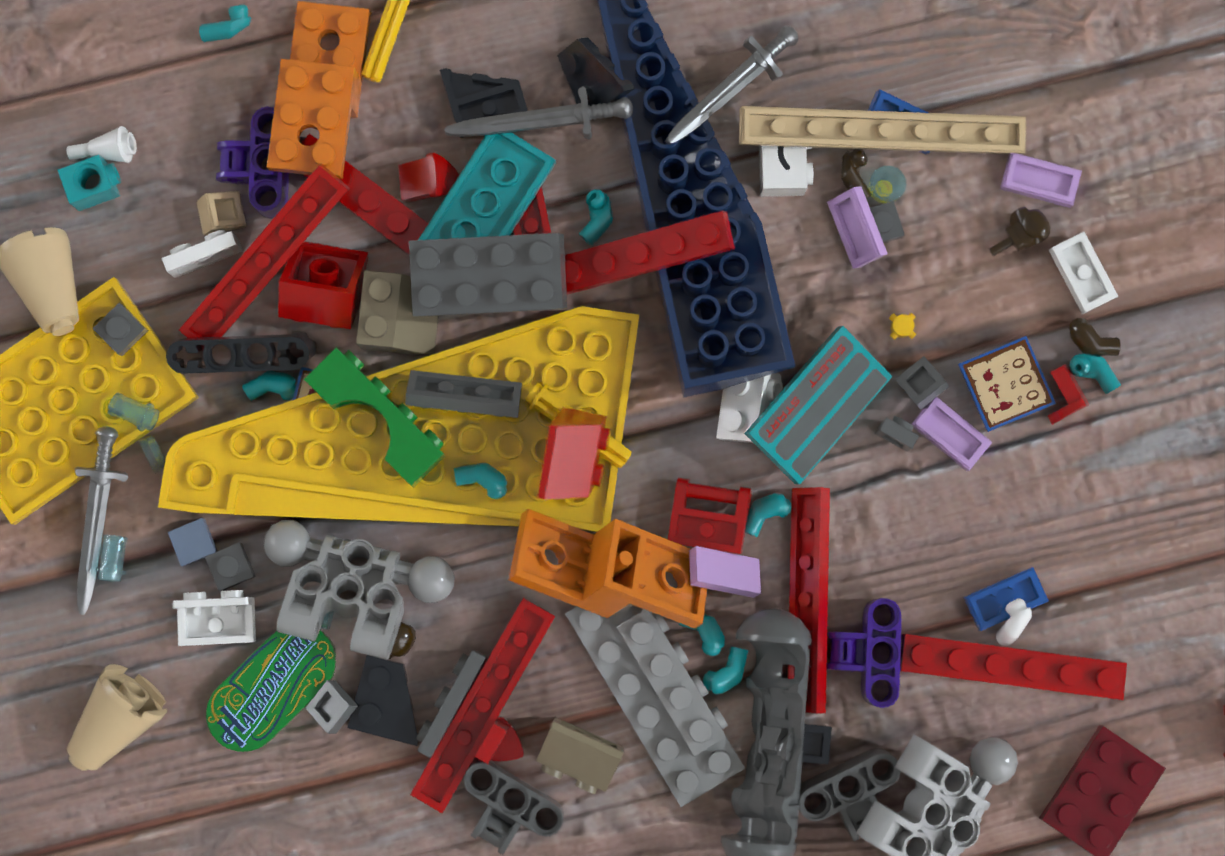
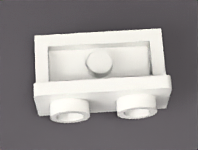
M774 373L723 389L716 438L724 441L753 443L744 433L783 390L781 375Z
M243 590L221 591V598L206 599V592L183 593V600L173 601V609H177L178 646L256 642L254 597H244Z

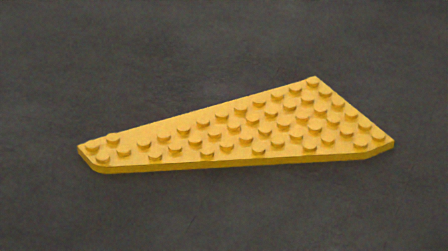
M580 306L366 376L370 381L376 376L391 391L387 398L396 407L401 403L405 404L411 370L522 383L518 418L406 405L418 417L413 424L423 433L430 429L444 443L440 450L444 453L445 457L414 488L385 460L390 445V430L386 419L381 413L372 407L362 404L345 405L334 410L316 392L190 433L177 440L166 455L158 508L202 514L519 527L521 514L527 509H531L578 529L598 532L611 522L618 468L600 456L598 464L604 465L600 487L594 486L589 497L537 498L549 427L552 420L534 407L532 410L529 409L530 404L525 399L537 383L543 387L547 384L549 386L547 390L573 409L607 416L605 428L611 429L610 436L622 444L640 315ZM488 463L504 474L507 480V492L500 499H492L488 496L487 489L478 483L457 486L454 468Z

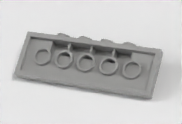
M628 604L609 618L579 607H575L565 613L680 807L685 806L745 769L722 730L728 724L717 706L711 710L703 699L709 693L697 674L690 677L683 666L689 662L678 642L671 646L664 632L670 628L663 616L651 613L632 604Z

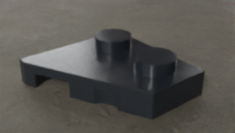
M588 37L576 39L557 55L576 104L581 103L578 89L582 86L586 88L588 105L590 106L616 102L635 89L629 80L622 81L613 72L615 65L607 57L601 55L598 47Z
M447 68L440 69L455 123L482 117L528 111L519 80L503 77L493 79L484 74L473 73V75L455 73Z
M369 655L366 656L354 701L358 707L351 714L347 728L415 746L419 745V741L416 740L419 733H417L413 714L414 708L411 695L409 694L405 664Z

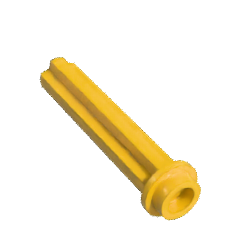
M387 0L362 70V75L365 79L372 82H380L382 80L410 0Z
M537 383L525 399L530 404L529 409L536 408L552 421L563 407L573 409L547 390L549 387L547 384L543 387ZM610 436L608 448L606 451L601 450L600 456L615 467L621 468L630 458L631 451Z

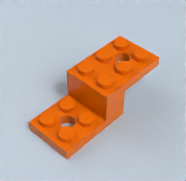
M297 1L290 60L281 59L267 159V169L269 171L311 175L318 165L322 163L339 179H343L350 117L358 118L363 79L362 70L365 64L371 17L369 9ZM327 34H335L340 38L339 45L329 51L320 47L321 39ZM307 128H315L319 131L318 141L311 146H305L300 143V135Z
M527 509L521 514L509 581L605 618H609L628 604H632L694 629L703 624L707 589L690 585V548L616 518L593 535L531 509ZM545 549L555 553L558 565H553L547 560ZM666 572L673 575L674 580L677 582V588H673L668 584L665 577Z

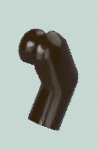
M854 149L852 152L847 151L842 156L841 179L847 190L861 186L866 199H868L872 194L861 178L859 171L860 167L867 164L868 158L863 149Z

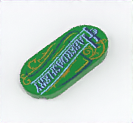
M322 630L319 631L315 641L277 631L272 634L211 695L207 705L206 720L208 728L216 741L230 750L239 752L253 751L268 744L311 702L325 682L333 679L336 669V652L331 639Z

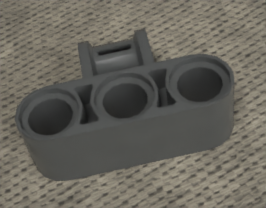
M873 748L801 783L800 812L811 821H820L839 813L852 840H858L859 836L856 832L875 800L877 801L874 794L892 786L899 779L901 771L895 768L898 761L886 750ZM879 759H887L889 763L887 772L881 776H874L872 773L874 763ZM844 776H854V788L846 793L840 792L838 789L839 781ZM813 792L821 793L822 801L818 807L814 809L805 808L804 801L807 795Z
M479 760L473 763L466 771L464 785L467 791L488 804V807L470 835L471 837L484 839L497 847L498 853L503 855L521 825L544 837L552 836L561 829L564 811L562 806L553 798L493 762L487 764ZM481 768L488 770L492 775L491 786L487 788L477 787L472 780L475 770ZM510 788L520 789L525 796V803L520 807H510L505 802V792ZM542 808H551L556 812L558 820L553 826L544 827L538 823L536 813Z

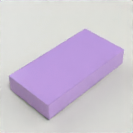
M1010 153L1000 189L1071 208L1074 204L1082 171L1021 154Z
M861 186L853 187L827 201L853 269L860 268L888 254Z
M938 397L928 403L911 423L914 429L966 471H969L992 444L988 438Z
M699 546L689 550L691 586L752 598L761 594L759 559Z

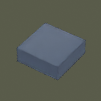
M200 518L168 532L182 567L218 552L205 518Z

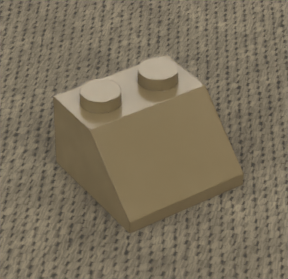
M364 270L356 344L362 350L421 356L435 354L439 315L413 316L411 276Z
M555 717L536 761L543 764L541 771L559 779L562 778L563 774L577 779L575 786L596 794L598 789L606 792L622 759L624 747Z

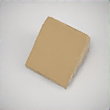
M239 191L206 193L197 200L203 235L219 230H225L226 232L246 227Z

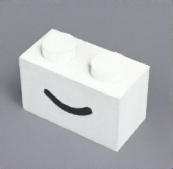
M759 146L760 197L804 196L807 185H813V163H807L806 149H812V147Z

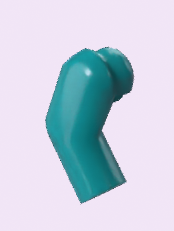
M245 4L231 6L228 9L230 20L201 24L199 27L201 40L203 42L231 39L247 28L251 22V16H248V7Z
M599 189L590 191L586 196L590 222L579 233V236L590 246L594 245L613 222L611 200L607 194Z
M1081 353L1071 359L1069 364L1071 373L1077 377L1096 379L1105 394L1121 386V383L1103 357Z
M266 371L242 385V388L250 401L269 391L280 394L282 400L289 401L293 399L296 380L289 374Z
M488 463L454 468L457 486L478 483L487 489V494L492 499H500L507 492V480L504 474Z
M772 493L755 500L748 512L745 533L758 537L765 519L776 515L782 518L786 517L792 509L790 500L780 493Z
M704 614L703 624L695 629L681 623L678 624L699 632L703 641L701 649L709 656L718 655L721 652V648L725 645V636L716 619L710 615Z
M731 646L726 667L717 672L708 671L703 677L705 688L714 694H723L739 684L743 678L749 650Z

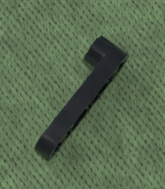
M295 332L287 335L183 338L169 346L166 359L172 370L183 374L296 370L302 368L316 354L317 347L315 341L311 340L305 332ZM274 342L278 343L277 350L281 352V355L277 358L279 363H275L277 351ZM258 343L267 349L268 357L264 363H256L249 357V347L252 344ZM292 343H296L297 349H303L304 354L298 358L294 357L290 352ZM215 345H224L230 350L231 359L228 364H219L213 359L212 350ZM183 346L187 353H199L203 350V357L193 358L187 362V365L184 364L182 358H177L176 354L183 350Z

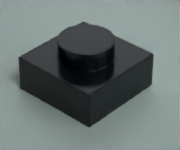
M804 725L802 762L829 765L831 726Z

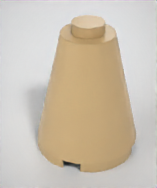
M50 227L44 228L45 235L34 237L32 230L18 234L0 245V270L43 332L52 333L53 336H62L74 330V325L79 321L70 241L66 231Z
M111 664L104 668L67 746L69 760L76 768L83 771L88 769L97 770L161 720L167 713V709H162L166 703L163 695L146 678L139 674L135 679L125 675L124 673L128 668L121 665Z

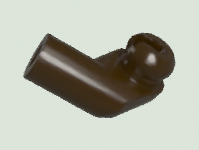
M1076 318L1070 323L1069 335L1082 353L1097 356L1119 355L1121 347L1119 338L1100 337L1092 325L1084 318Z

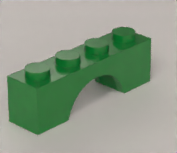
M335 348L304 380L334 410L345 405L362 404L372 407L381 413L386 419L390 430V445L385 460L414 488L445 457L444 453L440 450L444 443L430 429L423 433L416 427L413 422L418 417L404 403L396 407L387 398L391 391L376 376L370 381L360 371L365 365L350 350L343 354Z

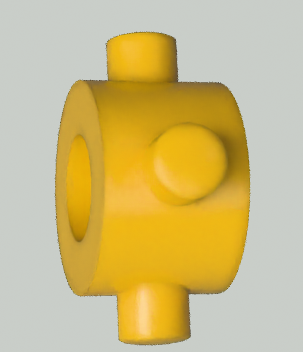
M893 313L889 317L892 321L890 337L893 340L897 337L905 338L907 336L913 339L916 336V333L913 331L915 315L909 313V315L901 314L896 316Z

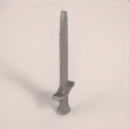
M783 26L778 36L764 48L761 47L753 36L744 40L743 46L752 55L688 112L672 129L665 142L672 144L690 134L764 70L772 81L779 79L783 74L773 59L786 47L795 45L798 42L796 30L791 26Z
M582 86L578 89L581 99L579 104L476 118L449 125L444 130L448 136L469 137L584 124L583 135L584 138L589 140L592 137L590 120L613 116L628 119L632 115L633 106L627 97H622L613 103L609 102L608 104L603 103L590 106L588 105L586 88Z
M109 426L100 427L96 431L99 444L96 454V467L75 468V473L78 477L90 476L77 582V605L81 615L86 613L94 590L111 480L117 479L126 482L128 479L126 472L111 471L109 469L112 457L111 452L113 450L112 446L118 437V432Z

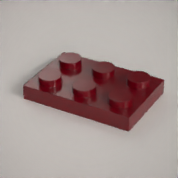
M1099 725L1039 819L1093 856H1110L1166 768L1106 727Z

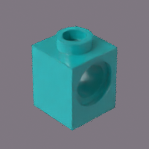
M100 155L57 170L69 204L78 211L120 197L117 185L121 184V178L114 163L109 164ZM98 174L100 176L98 185L93 189H86L87 179L92 175Z

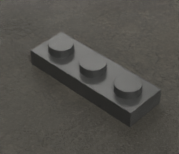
M411 370L405 405L518 418L522 383Z
M472 650L469 656L464 653L462 654L452 672L458 676L451 689L446 686L443 688L434 705L440 709L433 722L425 721L416 740L422 742L417 750L418 752L429 758L433 756L487 659L486 655L476 650Z

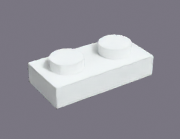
M219 230L206 235L204 242L194 246L188 243L174 247L170 250L171 255L163 257L162 261L166 271L174 278L243 252L238 238L231 231L226 233L225 230Z
M1085 232L1049 249L1082 315L1118 297Z

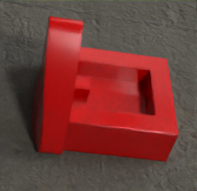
M435 152L426 154L425 158L399 164L401 201L414 202L429 197L434 198L446 195L459 177V173L449 161Z
M1067 364L1050 372L1068 405L1047 416L1052 425L1089 406L1086 397Z
M500 716L494 722L475 757L487 764L490 760L511 761L522 758L524 748L514 727L504 717Z

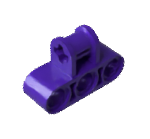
M267 106L261 107L252 116L250 141L229 140L217 143V150L221 152L220 172L216 173V180L229 184H249V200L259 214L272 219L288 202L289 173L263 170L261 168L263 160L268 157L271 134H264L262 130L265 123L273 120L274 107ZM269 191L276 192L277 197L272 205L261 206L260 200L263 194Z
M873 599L864 607L862 633L827 632V637L831 639L830 662L827 663V669L861 671V694L864 700L870 705L886 708L896 702L900 692L901 610L897 603L891 599ZM880 604L887 606L891 613L889 622L884 626L878 625L873 619V611ZM879 642L887 644L890 650L888 659L883 663H877L872 657V649ZM883 679L888 685L889 692L886 698L876 701L871 695V687L874 682Z

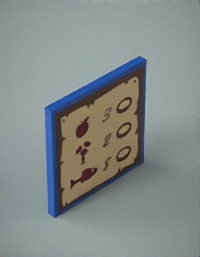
M1027 336L958 364L987 432L1056 404Z

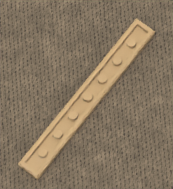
M742 106L739 110V145L1024 154L1026 146V117Z

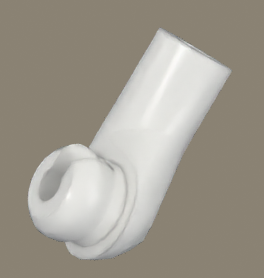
M1018 598L1006 605V612L1011 618L996 633L997 642L1002 646L1011 645L1020 636L1032 618L1031 608H1027L1023 599Z

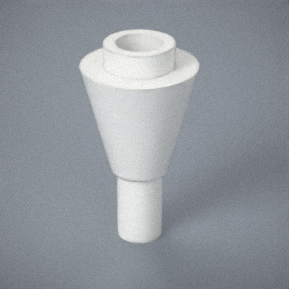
M121 126L90 140L88 143L67 146V156L70 160H77L100 155L105 160L129 163L137 150L136 140L131 132L128 133L127 129Z

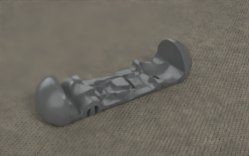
M772 608L760 610L748 616L736 632V639L748 640L756 652V665L753 672L746 678V688L750 689L754 696L751 721L756 738L747 756L744 782L739 787L733 788L731 802L736 815L742 821V828L737 834L721 836V844L726 856H793L797 847V843L794 842L797 837L810 656L808 645H811V636L798 617L785 610ZM785 664L795 666L794 679L783 678V667Z

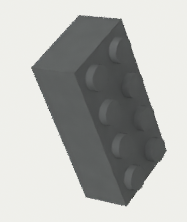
M561 233L409 241L413 316L567 309L564 235Z

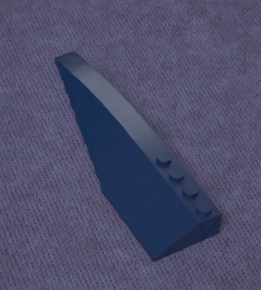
M597 0L609 60L615 65L613 72L622 81L629 80L635 88L625 96L632 103V115L628 119L622 118L646 232L720 211L727 212L734 250L655 271L683 398L722 390L794 368L795 362L762 222L747 199L748 196L742 184L737 180L725 151H722L712 126L707 119L679 141L672 144L665 142L676 124L699 102L689 82H686L675 55L671 53L663 37V32L650 13L646 0Z

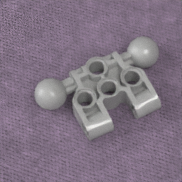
M281 520L273 524L264 537L263 547L266 555L279 566L293 567L303 562L304 559L312 561L294 570L278 616L276 628L279 633L315 641L326 613L335 611L343 617H357L350 643L351 651L388 660L404 614L403 598L394 582L408 585L411 593L424 603H437L447 598L454 587L455 576L452 568L446 561L437 556H426L412 564L401 561L400 552L372 546L364 539L348 540L329 534L326 535L324 541L310 538L309 532L304 526L294 520ZM357 557H364L368 560L362 566H354L350 563ZM311 581L321 584L319 588L313 591L303 589V586ZM347 590L357 593L356 597L350 600H343L339 598V595ZM383 599L394 603L388 609H379L375 606L377 602Z
M913 735L895 768L915 780V789L906 796L904 808L900 812H895L875 800L856 834L891 856H959L966 848L973 846L979 838L981 817L984 811L988 810L991 805L985 798L992 785L1008 782L1015 774L1018 765L1016 751L1006 740L1001 738L989 737L980 740L972 749L969 758L971 770L974 773L970 777L969 767L922 738Z

